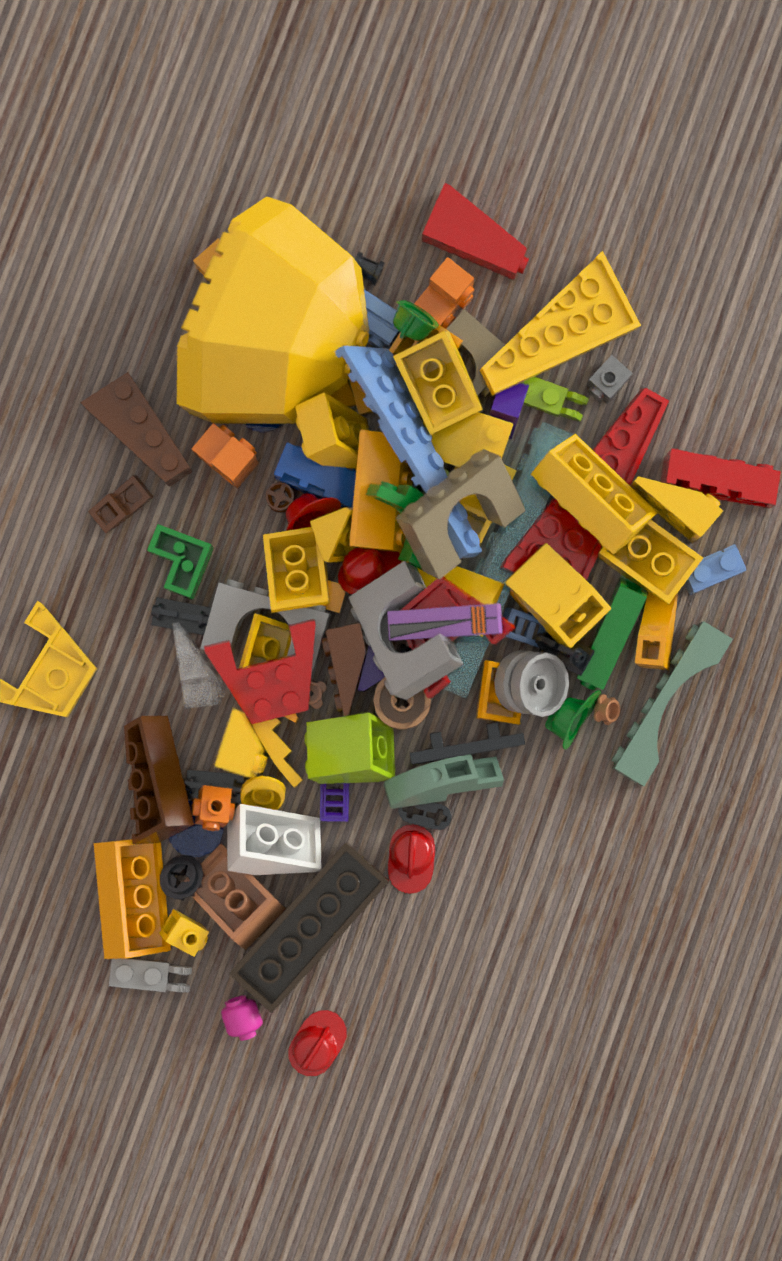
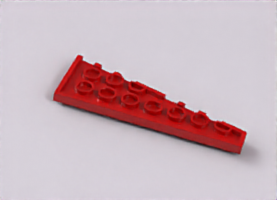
M642 388L593 448V451L629 486L669 403V400L648 388ZM553 498L505 558L500 567L513 574L540 547L547 543L587 581L602 545L591 532L583 528L578 520L568 510L562 508L558 501Z

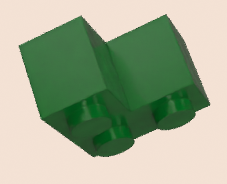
M157 524L147 551L154 556L173 562L163 588L194 601L214 547L207 542Z

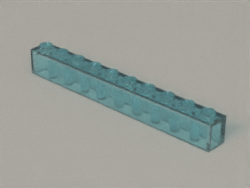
M542 422L540 429L534 427L528 441L529 444L533 445L530 454L523 453L517 468L522 471L519 481L512 480L526 511L506 527L500 526L497 533L491 531L485 546L490 549L487 559L480 558L475 570L477 574L504 584L497 604H501V613L511 591L504 582L512 573L500 566L541 515L550 495L530 474L550 450L574 435L545 422ZM485 634L483 637L477 635L459 636L453 641L463 665L446 675L451 683L442 690L465 700L467 699L490 642Z

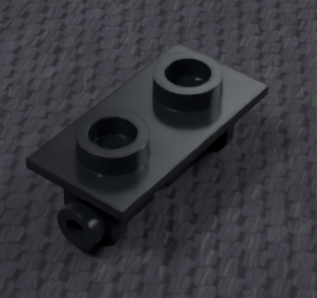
M157 597L156 603L152 607L151 616L153 618L151 625L204 635L211 607Z
M547 632L538 633L535 637V643L540 648L538 652L557 656L564 663L567 670L582 676L595 653V650L578 642L571 648L559 645Z
M187 770V778H185L184 782L187 798L198 799V790L203 785L232 789L231 802L241 803L240 792L244 784V775Z

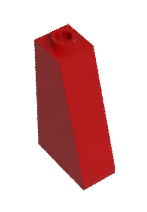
M444 183L422 233V241L512 280H515L517 273L523 274L529 258L525 257L527 247L451 185Z

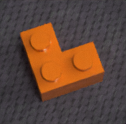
M447 257L430 277L429 286L414 304L428 312L439 325L447 329L456 319L453 315L459 307L462 309L466 308L474 296L472 294L475 290L473 288L474 277Z
M213 423L192 447V451L238 489L259 464L256 458L257 452L244 438H241L240 441L234 438L235 434L223 424L219 428Z

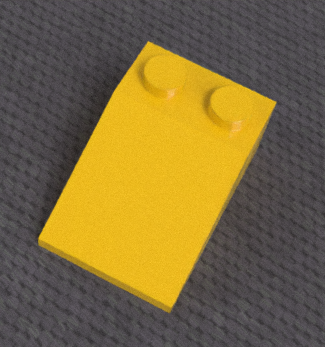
M443 331L393 356L430 435L483 410L462 357L449 331Z
M325 392L296 405V424L302 434V450L305 456L323 466L356 469L360 430H369L367 419Z
M477 412L432 434L431 442L443 462L457 467L464 465L471 459L473 454L483 449L500 455L502 459L513 423Z
M637 477L630 486L658 512L657 514L692 544L702 537L723 512L719 508L720 502L710 494L705 496L702 492L642 477Z
M652 520L614 555L604 547L598 555L599 559L618 573L668 605L703 560L702 556Z
M312 527L264 534L263 541L271 612L329 604L327 563L322 559Z

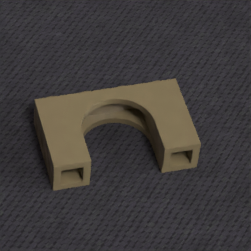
M464 309L447 327V330L463 340L459 349L469 357L474 366L475 379L472 383L478 399L481 395L486 398L490 391L479 370L505 344ZM408 389L409 395H410L412 401L414 402V400H413V398H412V396H411V393H410V391H409V389Z
M485 449L476 452L469 461L460 468L453 470L446 479L438 485L431 487L427 494L415 503L408 505L404 512L396 517L424 572L440 580L461 563L448 536L447 524L453 507L465 496L475 494L487 519L502 527H506L526 511L500 455Z

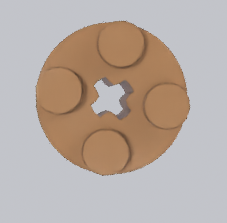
M384 677L377 685L373 698L377 716L387 726L397 730H407L419 725L426 718L430 710L431 698H427L423 689L407 700L409 704L407 708L404 706L398 708L395 706L397 699L395 695H391L384 683L386 678Z

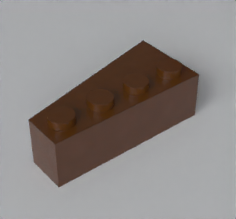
M128 372L80 402L91 415L167 486H172L193 472Z
M139 716L124 726L126 762L132 768L130 778L128 779V790H133L134 808H130V818L135 820L136 834H132V845L161 843L194 825L168 716Z

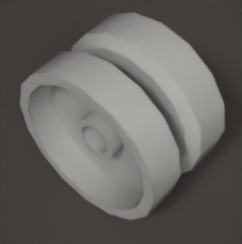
M526 650L511 652L503 658L497 668L494 680L495 693L498 700L507 710L541 717L552 715L561 708L569 688L568 672L564 663L557 656Z

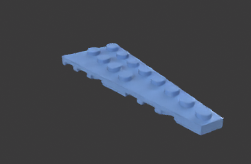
M343 345L335 351L337 358L344 357L352 371L348 374L351 381L357 380L366 394L363 400L367 407L379 415V427L401 462L406 460L415 474L411 478L415 486L420 484L427 494L431 487L438 485L448 476L443 468V460L435 451L431 442L432 436L428 429L424 427L419 416L420 412L412 401L408 387L396 367L394 355L386 348ZM458 501L448 518V536L460 559L475 557L482 553L479 545L480 540L468 522L466 509Z

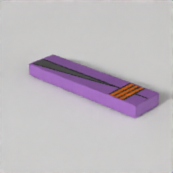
M501 604L387 612L389 641L434 638L438 634L452 637L502 633Z

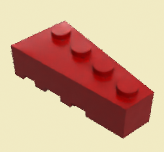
M671 448L664 457L660 482L702 492L705 496L710 494L721 501L771 509L776 505L781 471L773 470L774 466L768 464H756V466L745 464V461L738 459L725 460L713 455H701Z

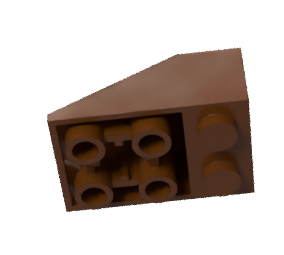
M360 623L326 630L327 637L322 638L326 657L331 656L333 662L332 666H328L332 685L337 684L339 694L334 695L337 712H343L344 716H350L367 654Z

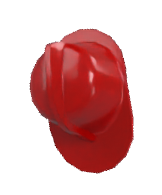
M310 493L301 495L286 510L288 522L286 531L312 527L310 521L339 510L341 502L337 498L332 497L318 499L314 494Z
M359 547L349 551L344 557L338 573V582L341 588L353 595L401 563L398 560L399 552Z
M415 824L405 825L395 832L390 842L388 876L392 885L404 893H418L425 889L432 879L435 842L431 833L424 827Z
M319 1010L312 1013L303 1022L288 1049L289 1061L298 1073L305 1076H318L332 1065L347 1038L343 1019L332 1011Z

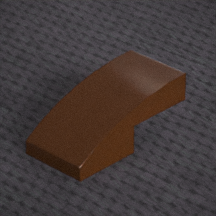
M133 475L113 493L107 494L88 512L102 530L108 533L137 512L154 496L138 476Z

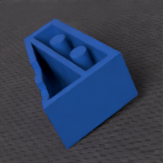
M286 442L274 472L277 482L286 483L291 488L303 493L314 494L319 499L337 498L341 502L342 508L353 507L356 469L320 465L308 459L303 453L301 446H295Z

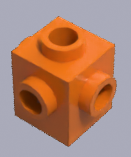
M203 785L198 790V799L194 798L191 812L193 816H196L195 824L203 825L202 829L219 831L220 827L223 828L228 824L229 820H233L235 804L231 803L232 789Z

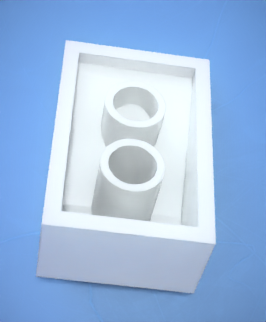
M239 804L235 809L233 820H229L227 824V871L250 875L319 872L321 870L320 818Z

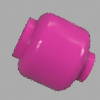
M246 995L229 999L221 1010L227 1034L230 1037H239L240 1041L255 1037L257 1035L256 1030L262 1026L263 1022L256 1001L247 998Z

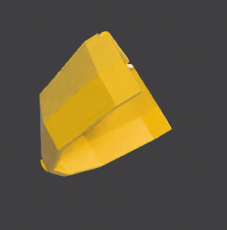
M266 196L232 219L228 227L229 233H222L215 249L222 257L212 256L204 278L211 281L209 285L201 282L192 302V305L198 307L199 310L189 309L181 327L188 333L181 336L177 345V404L190 415L214 424H295L297 418L296 405L324 392L332 395L347 383L349 379L348 374L352 371L344 357L337 358L335 351L343 345L366 347L369 340V324L361 267L347 251L293 205Z

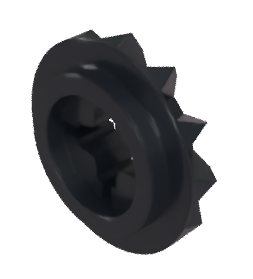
M180 855L172 858L166 863L160 874L162 891L171 899L184 901L189 896L195 897L194 893L198 888H202L201 882L203 877H205L202 865L197 859L189 855ZM175 874L178 876H184L186 874L190 881H182L180 884V881L178 880V878L175 877Z

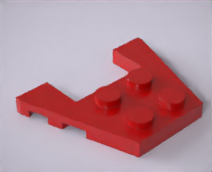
M442 577L440 580L436 579L400 611L484 604L445 577ZM502 616V633L485 634L492 644H497L516 628ZM452 636L447 638L454 641L459 636ZM432 638L406 640L409 648H412L413 651ZM447 676L442 677L424 689L427 698H433L451 681Z
M314 619L289 625L295 650L294 655L242 668H236L229 640L204 646L206 655L251 724L308 710L316 626Z

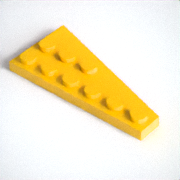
M603 251L479 370L492 396L628 334L641 326Z

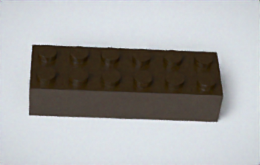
M346 842L231 970L229 975L273 1013L386 886L389 879Z

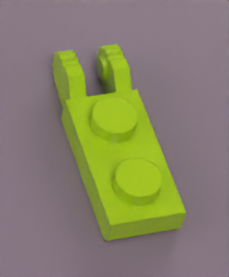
M537 377L521 382L529 385L523 405L556 417L560 415L574 421H581L583 416L576 410L563 408L562 405L565 399L579 405H587L589 400L587 397Z

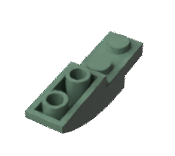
M468 754L439 760L411 769L385 781L383 785L390 808L394 809L446 801L448 794L502 787L504 778L497 757L473 760L472 755Z

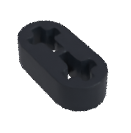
M427 803L415 805L417 809L424 810L423 816L413 814L412 818L406 817L407 812L403 811V807L398 808V813L402 820L411 824L442 830L449 826L451 822V812L442 804ZM438 809H442L443 815L447 816L446 822L441 821L440 825H435L433 818L426 817L427 811L436 813Z

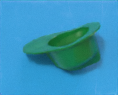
M406 300L396 301L399 305L393 318V324L401 332V339L408 337L412 340L422 341L434 329L438 328V322L424 309Z
M601 690L595 691L586 701L571 697L566 698L561 708L552 715H549L545 727L563 740L562 746L564 750L570 747L580 727L594 710L597 699L602 694Z

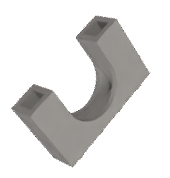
M404 561L348 598L353 606L351 613L364 630L362 632L363 639L372 647L375 654L373 660L385 675L386 680L384 683L391 695L407 700L462 666L463 662L453 641L441 634L407 653H398L392 641H389L387 612L400 611L426 588L417 567Z
M228 579L227 583H218L200 649L204 650L206 645L229 640L233 653L239 629L244 619L255 610L262 608L271 609L269 590L256 586L254 591L243 589L244 583ZM323 605L278 612L285 618L288 625L310 619L315 620L311 680L315 676L323 647L322 638L326 636V630L332 615L325 612L326 606ZM292 637L287 656L295 654Z

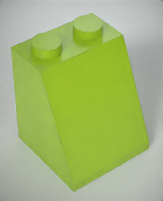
M362 713L307 722V732L305 733L304 740L307 746L305 770L308 779L320 784L385 782L395 777L394 729L383 723L380 718L371 713Z

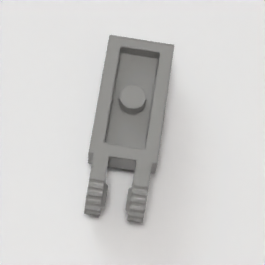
M135 958L112 959L109 986L167 992L168 990L189 993L190 985L185 983H169L168 980L169 972L188 975L192 974V967L171 965L170 962Z

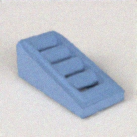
M506 607L502 617L512 624L515 617H517L513 633L510 632L505 637L539 648L535 640L532 639L536 623L540 624L533 615ZM525 620H528L529 622L524 636H521L520 634ZM541 624L539 626L537 634L546 632L545 628Z

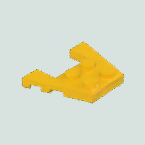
M37 601L24 623L47 636L49 640L18 689L0 678V702L68 717L97 671V667L41 602Z

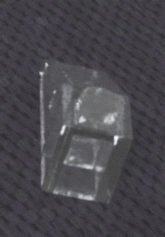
M173 623L185 709L220 704V697H225L223 680H218L217 673L182 623Z

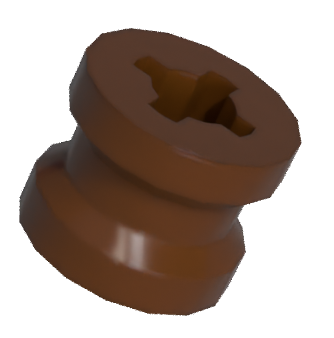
M274 483L266 491L265 497L268 506L277 513L286 512L288 506L295 500L293 490L286 483Z

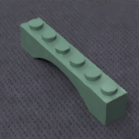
M704 621L699 623L698 626L693 624L685 636L688 643L683 650L678 649L670 661L674 665L668 675L663 673L655 686L659 689L654 699L649 697L641 709V712L644 713L639 724L637 722L632 724L626 734L630 739L624 748L618 747L611 759L615 763L612 767L613 770L639 786L646 785L659 763L657 749L658 729L662 714L669 700L677 689L691 676L707 667L718 664L733 640Z

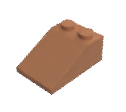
M221 843L201 863L205 877H203L201 882L202 888L197 889L193 898L234 942L246 950L286 908L254 875L227 871V848ZM187 877L183 882H189L190 879Z

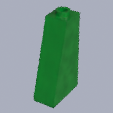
M622 576L608 603L612 609L602 617L589 648L595 650V653L582 676L577 674V679L581 680L580 684L591 690H596V688L604 690L647 598V591Z

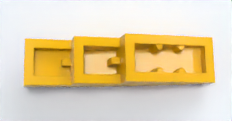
M275 718L252 724L260 742L274 764L291 785L296 788L303 781V778L285 760L293 751L274 732L282 722Z

